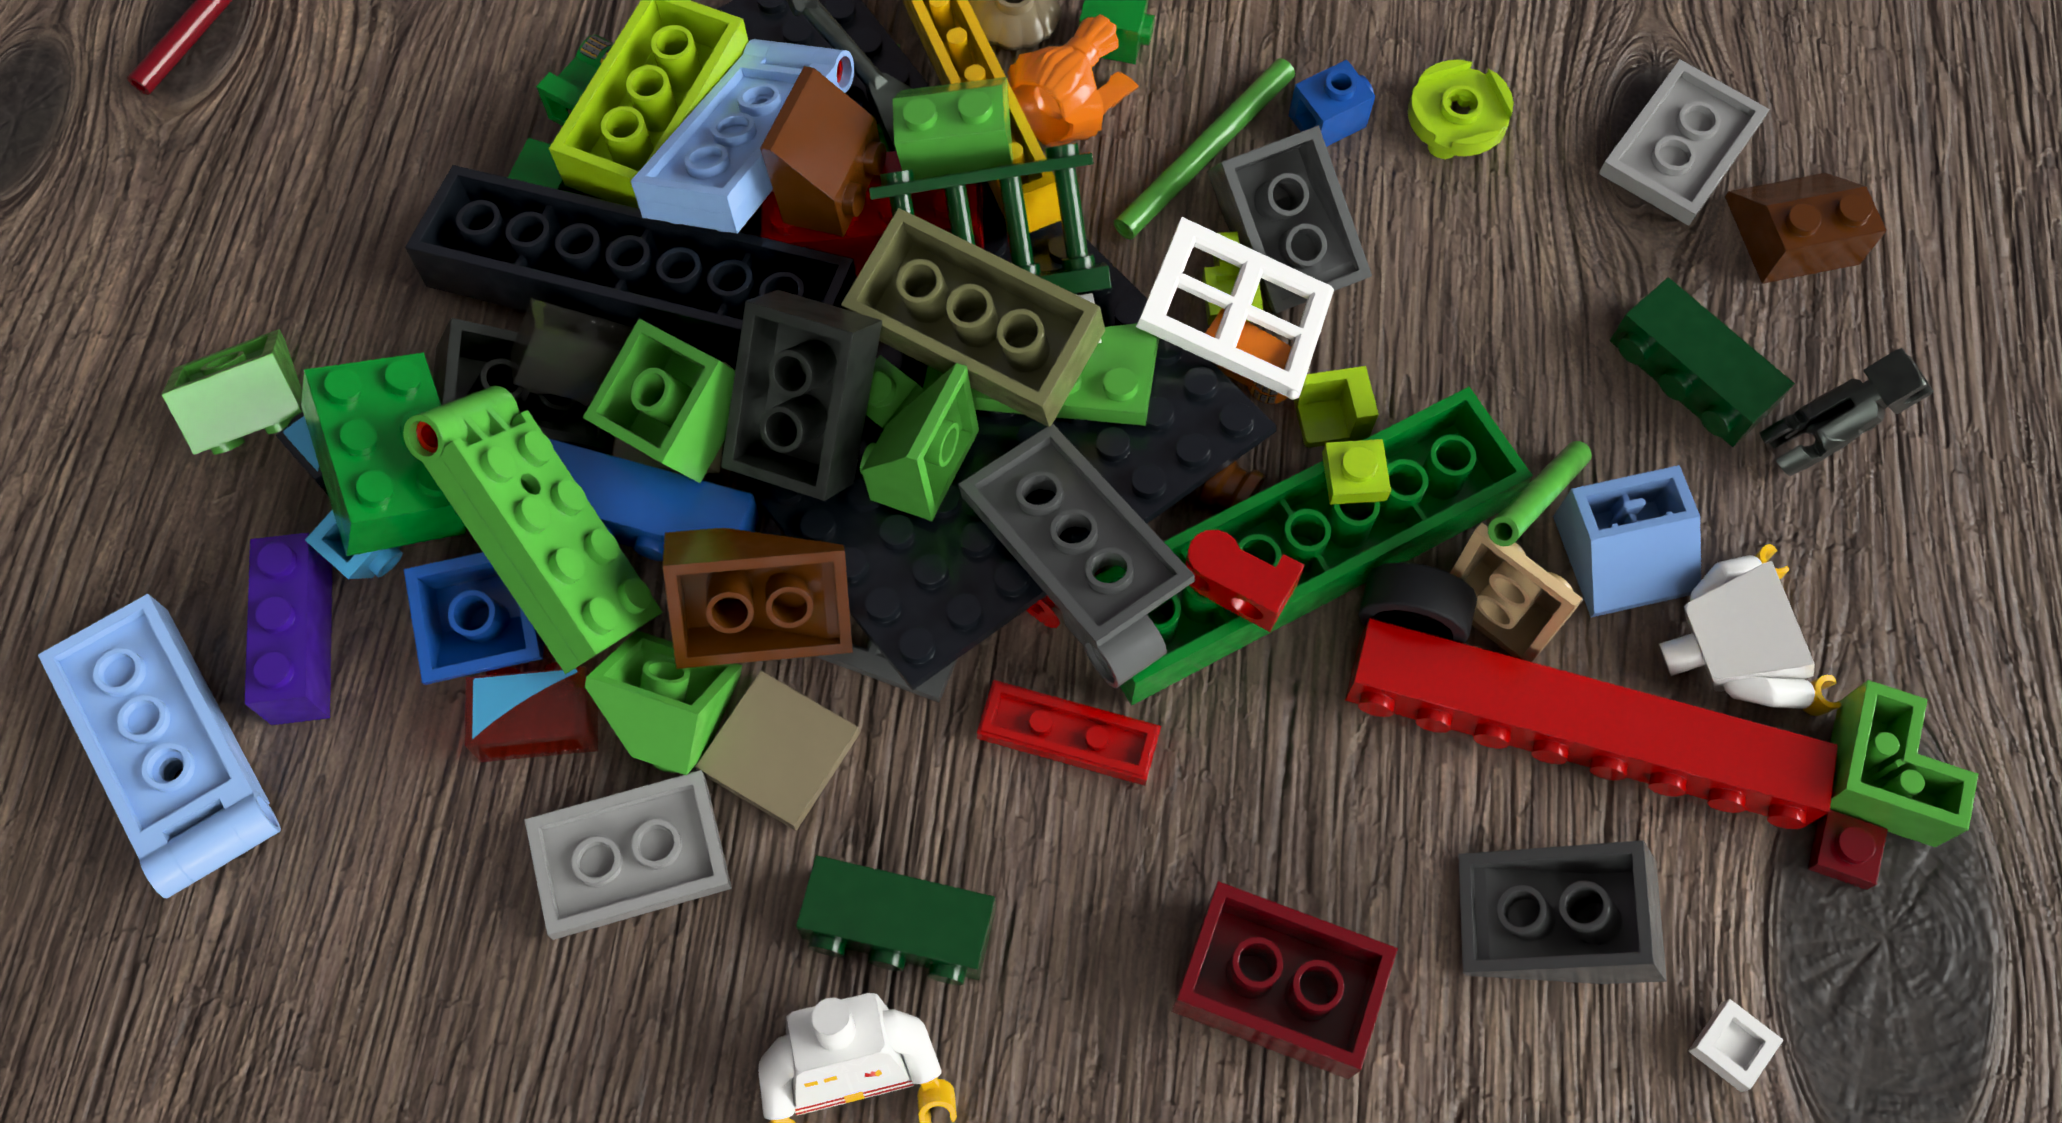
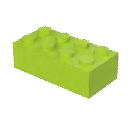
M641 0L549 147L564 185L605 201L639 208L631 180L743 55L744 49L749 42L743 18L691 0Z

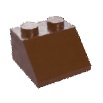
M806 66L803 67L760 147L783 223L844 237L853 217H858L861 214L865 205L866 191L874 175L878 176L882 172L886 160V147L880 141L875 118L819 71Z
M1827 173L1728 191L1725 196L1762 284L1860 265L1887 231L1866 186Z

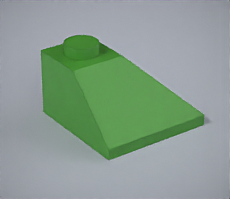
M958 363L953 365L886 424L877 443H870L862 456L860 472L863 475L871 501L929 521L933 520L979 431L967 366Z
M636 630L586 676L585 688L631 757L651 763L661 771L677 772L687 776L712 743L741 676L743 665L736 663L676 669L673 642Z

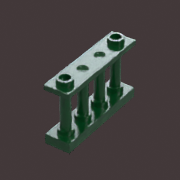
M1078 143L1045 148L1046 159L914 180L913 169L880 174L881 185L869 188L871 200L889 197L892 218L898 208L914 215L911 193L944 188L951 234L975 245L966 185L999 179L1012 264L1074 294L1112 288L1109 266L1105 262L1095 263L1094 254H1088L1076 167L1092 165L1094 162L1091 152L1079 153ZM1054 171L1067 258L1061 259L1063 268L1041 272L1040 263H1034L1021 176Z

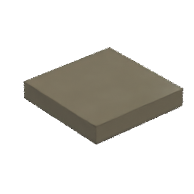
M760 671L695 768L697 771L702 770L706 778L797 831L856 741L860 730L858 726Z

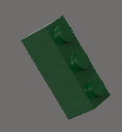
M1669 277L1624 316L1610 339V342L1618 348L1624 359L1634 365H1638L1660 385L1662 391L1668 397L1682 403L1701 420L1703 426L1711 434L1721 437L1731 447H1734L1774 410L1795 384Z
M816 855L796 928L802 939L809 940L808 948L812 951L833 957H844L845 949L869 954L867 962L883 969L903 971L905 963L929 968L927 976L933 980L952 985H963L965 977L975 980L980 978L996 912V898L991 895Z

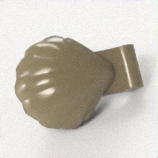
M1059 0L969 1L989 44L999 46L1007 51L1033 48L1044 39H1048L1054 34L1062 15V10L1058 3Z

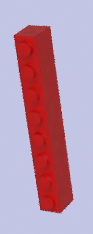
M1369 618L1359 638L1345 701L1359 704V709L1367 714L1379 717H1390L1396 714L1416 720V724L1419 727L1428 731L1446 733L1454 730L1473 735L1475 742L1486 747L1501 749L1513 746L1531 751L1533 758L1544 763L1565 764L1571 762L1589 767L1590 773L1599 778L1607 780H1624L1629 778L1648 784V788L1651 791L1661 795L1678 797L1687 794L1708 800L1707 804L1711 808L1719 811L1740 813L1746 810L1767 816V821L1770 824L1781 828H1804L1830 811L1838 744Z

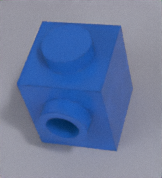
M1346 59L1295 84L1288 116L1300 132L1319 125L1327 147L1367 127L1375 95L1368 79L1363 75H1359Z

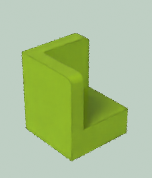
M1366 366L1307 374L1299 398L1294 399L1304 445L1308 448L1325 446L1327 442L1364 440L1370 437L1379 415Z

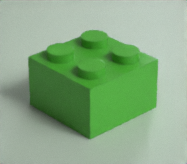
M638 319L583 418L660 463L701 483L726 437L735 370L657 327Z

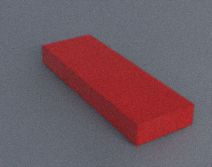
M993 680L977 730V739L1145 786L1161 726Z

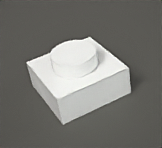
M1728 999L1719 1005L1688 1051L1737 1090L1744 1092L1752 1088L1783 1042V1039L1731 999Z

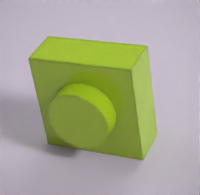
M1383 439L1325 443L1322 455L1330 505L1388 500L1391 487Z

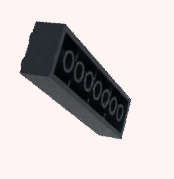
M452 165L405 246L426 287L629 337L638 319H641L713 358L737 363L745 302L747 300L781 290L842 308L841 304L857 278L853 258L738 232V234L719 232L713 229L642 218L639 208Z

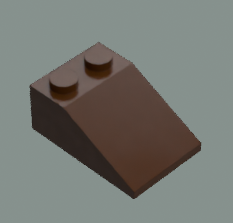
M731 528L665 532L663 573L676 669L853 653L844 545Z

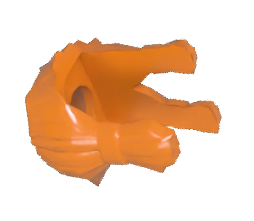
M1101 14L1096 17L1085 18L1079 25L1074 37L1062 46H1048L1034 52L1019 54L1016 63L1009 67L1007 72L1009 84L1035 137L1045 146L1065 145L1075 140H1088L1089 137L1096 136L1098 131H1102L1103 115L1139 86L1130 77L1118 71L1110 76L1107 84L1097 90L1092 67L1099 61V58L1118 49L1116 24L1110 22V19Z

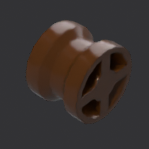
M1236 460L1206 482L1199 502L1208 507L1218 505L1226 510L1258 494L1266 476L1257 470L1245 471L1238 466Z

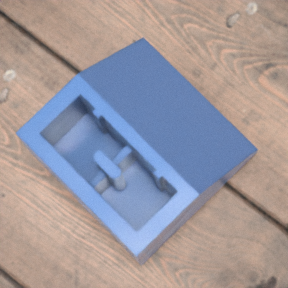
M1680 465L1572 488L1553 516L1590 617L1689 596L1701 581L1700 514Z

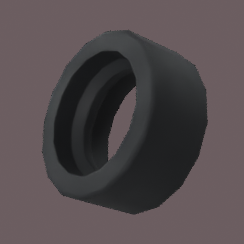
M1406 562L1386 563L1371 570L1367 578L1358 616L1364 626H1366L1369 618L1465 644L1469 638L1477 597L1474 589L1469 584L1445 570L1424 564Z

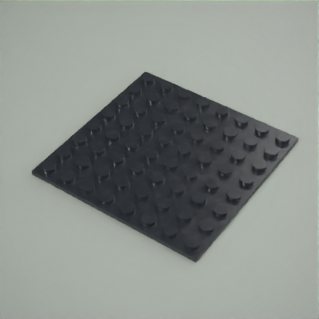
M981 182L984 250L1012 263L1005 218L988 182ZM1061 221L1031 232L1030 240L1034 263H1040L1041 272L1063 268L1061 259L1067 257ZM1086 239L1088 254H1094L1095 263L1105 262L1109 266L1112 288L1075 294L1093 293L1095 304L1101 308L1105 327L1138 323L1147 298ZM1159 338L1146 426L1058 417L1053 422L1058 430L1146 524L1274 434L1277 425L1211 361ZM879 341L876 359L881 355L923 388L928 365ZM717 359L721 362H726L734 370H736V363ZM975 410L979 431L932 521L870 500L863 475L860 472V464L867 446L870 443H877L884 429L868 416L865 417L854 484L825 501L735 472L787 537L844 545L850 615L912 691L1047 595L962 498L959 483L1048 427L1024 414ZM724 440V443H723L722 458H723V451H724L725 440ZM1038 489L1031 492L1025 500L1034 505H1042L1051 501L1056 494L1051 490ZM1074 526L1064 530L1059 538L1066 543H1079L1089 536L1090 531L1084 527Z

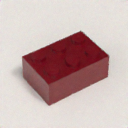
M1218 881L1209 900L1171 1012L1349 1080L1362 1069L1398 948Z

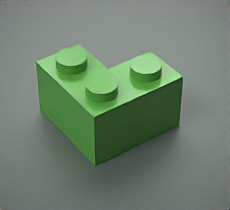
M1867 680L1839 701L1842 706L1837 709L1830 743L1838 744L1830 810L1888 829L1887 832L1932 847H1937L1968 831L1978 773L1918 754L1928 699Z

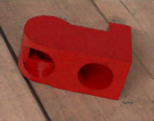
M1206 530L1197 534L1190 543L1185 565L1195 576V582L1189 585L1191 588L1268 632H1271L1295 590L1305 566L1283 554L1275 567L1240 549L1232 536L1220 530Z

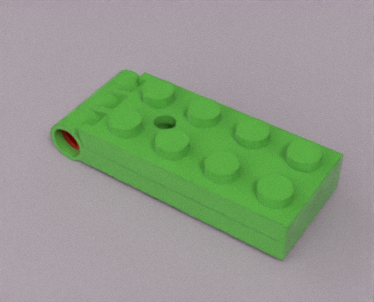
M491 386L412 416L406 421L403 436L408 450L414 457L423 462L565 674L663 613L652 597L647 585L640 579L620 549L615 537L608 531L586 498L583 489L575 482L555 452L551 441L543 434L528 410L519 414L517 402L508 390L500 386Z

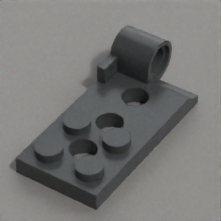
M1053 423L1051 427L1044 428L959 483L962 498L1061 610L1065 626L1083 645L1089 660L1110 686L1118 688L1167 653L1166 645L1160 632L1147 614L1195 582V576ZM1038 489L1051 490L1056 494L1051 501L1042 505H1034L1025 500L1031 492ZM1074 526L1084 527L1090 531L1089 536L1079 543H1066L1059 538L1064 530ZM1107 565L1120 566L1126 571L1123 578L1113 583H1103L1094 577L1100 568Z

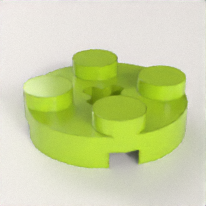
M1466 60L1443 61L1423 72L1417 85L1413 88L1407 112L1413 131L1428 145V150L1432 155L1441 159H1450L1455 155L1473 156L1490 150L1502 141L1508 128L1514 102L1508 85L1497 73L1489 68L1486 74L1479 70L1471 69L1472 62ZM1457 101L1461 107L1469 106L1471 110L1468 114L1456 113L1451 109L1452 102Z

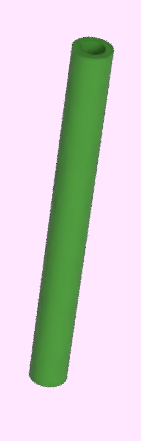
M1278 58L1114 220V226L1118 233L1124 238L1132 240L1295 77L1293 66L1282 58Z
M1581 441L1569 443L1490 522L1488 526L1490 539L1499 546H1510L1515 543L1590 462L1592 454L1589 446Z

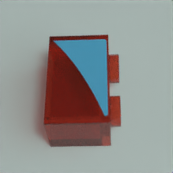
M557 662L547 664L544 670L521 672L516 668L504 667L486 671L485 676L466 677L465 746L480 762L598 751V706L585 688L586 676L590 674L585 666H579L565 674Z

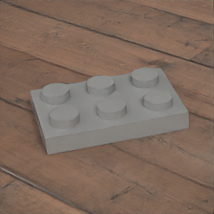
M1679 59L1605 160L1598 174L1689 226L1770 109Z
M702 770L689 773L687 776H678L524 819L546 931L552 940L732 889L706 777Z

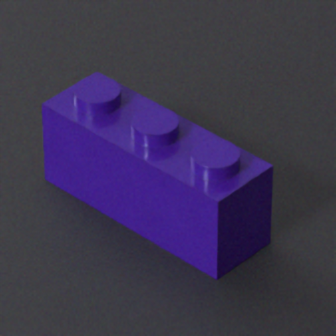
M309 532L250 539L245 705L270 725L330 718L333 565L305 541L310 534Z

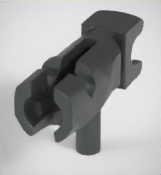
M1903 348L1893 351L1865 368L1863 371L1869 380L1864 383L1861 380L1852 378L1802 406L1794 414L1782 418L1759 432L1764 443H1770L1773 449L1803 434H1811L1815 437L1813 445H1799L1775 459L1787 475L1792 476L1815 465L1844 448L1861 434L1872 430L1883 421L1885 408L1889 407L1895 414H1899L1934 392L1912 358L1906 354Z

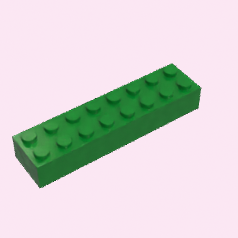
M1467 387L1364 439H1383L1391 493L1387 501L1330 505L1324 462L1321 461L1163 542L1185 564L1190 543L1197 534L1206 530H1220L1232 536L1240 549L1275 567L1283 554L1304 564L1299 582L1271 630L1273 632L1366 583L1373 568L1386 563L1406 562L1498 514L1528 485L1533 475L1472 389ZM1114 566L1094 577L1103 583H1113L1123 578L1126 571L1120 566ZM1187 586L1147 614L1160 632L1166 645L1167 653L1120 687L1132 706L1271 632L1209 600V598L1196 592L1190 586Z

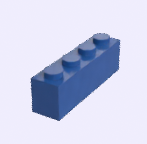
M549 439L555 452L575 482L583 489L586 498L617 542L633 547L638 554L648 559L663 561L665 532L712 528H731L755 532L760 515L753 494L703 480L699 483L681 474Z

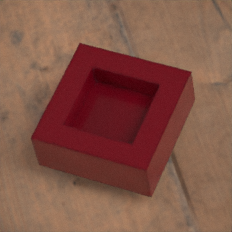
M1830 810L1829 813L1818 819L1808 870L1865 890L1876 886L1888 829Z

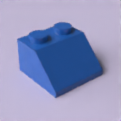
M483 552L404 569L423 684L428 685L543 659V640Z

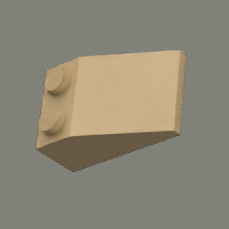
M1481 523L1473 532L1450 572L1463 579L1475 591L1477 604L1472 625L1513 657L1530 662L1535 660L1583 601V598L1573 591L1570 584L1564 578L1544 570L1527 557L1525 551L1516 542L1510 546L1495 544L1490 539L1488 527L1484 523Z

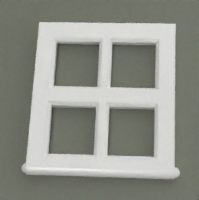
M1182 217L1177 225L1136 327L1294 400L1300 396L1334 289L1329 284ZM1193 246L1240 268L1231 295L1183 274ZM1261 278L1307 299L1299 326L1251 305ZM1177 287L1225 309L1215 338L1166 316ZM1246 319L1293 341L1284 370L1236 348Z

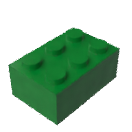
M424 352L304 369L301 407L346 556L462 535L466 532V526L423 462L410 453L404 441L403 430L406 421L410 417L441 406Z

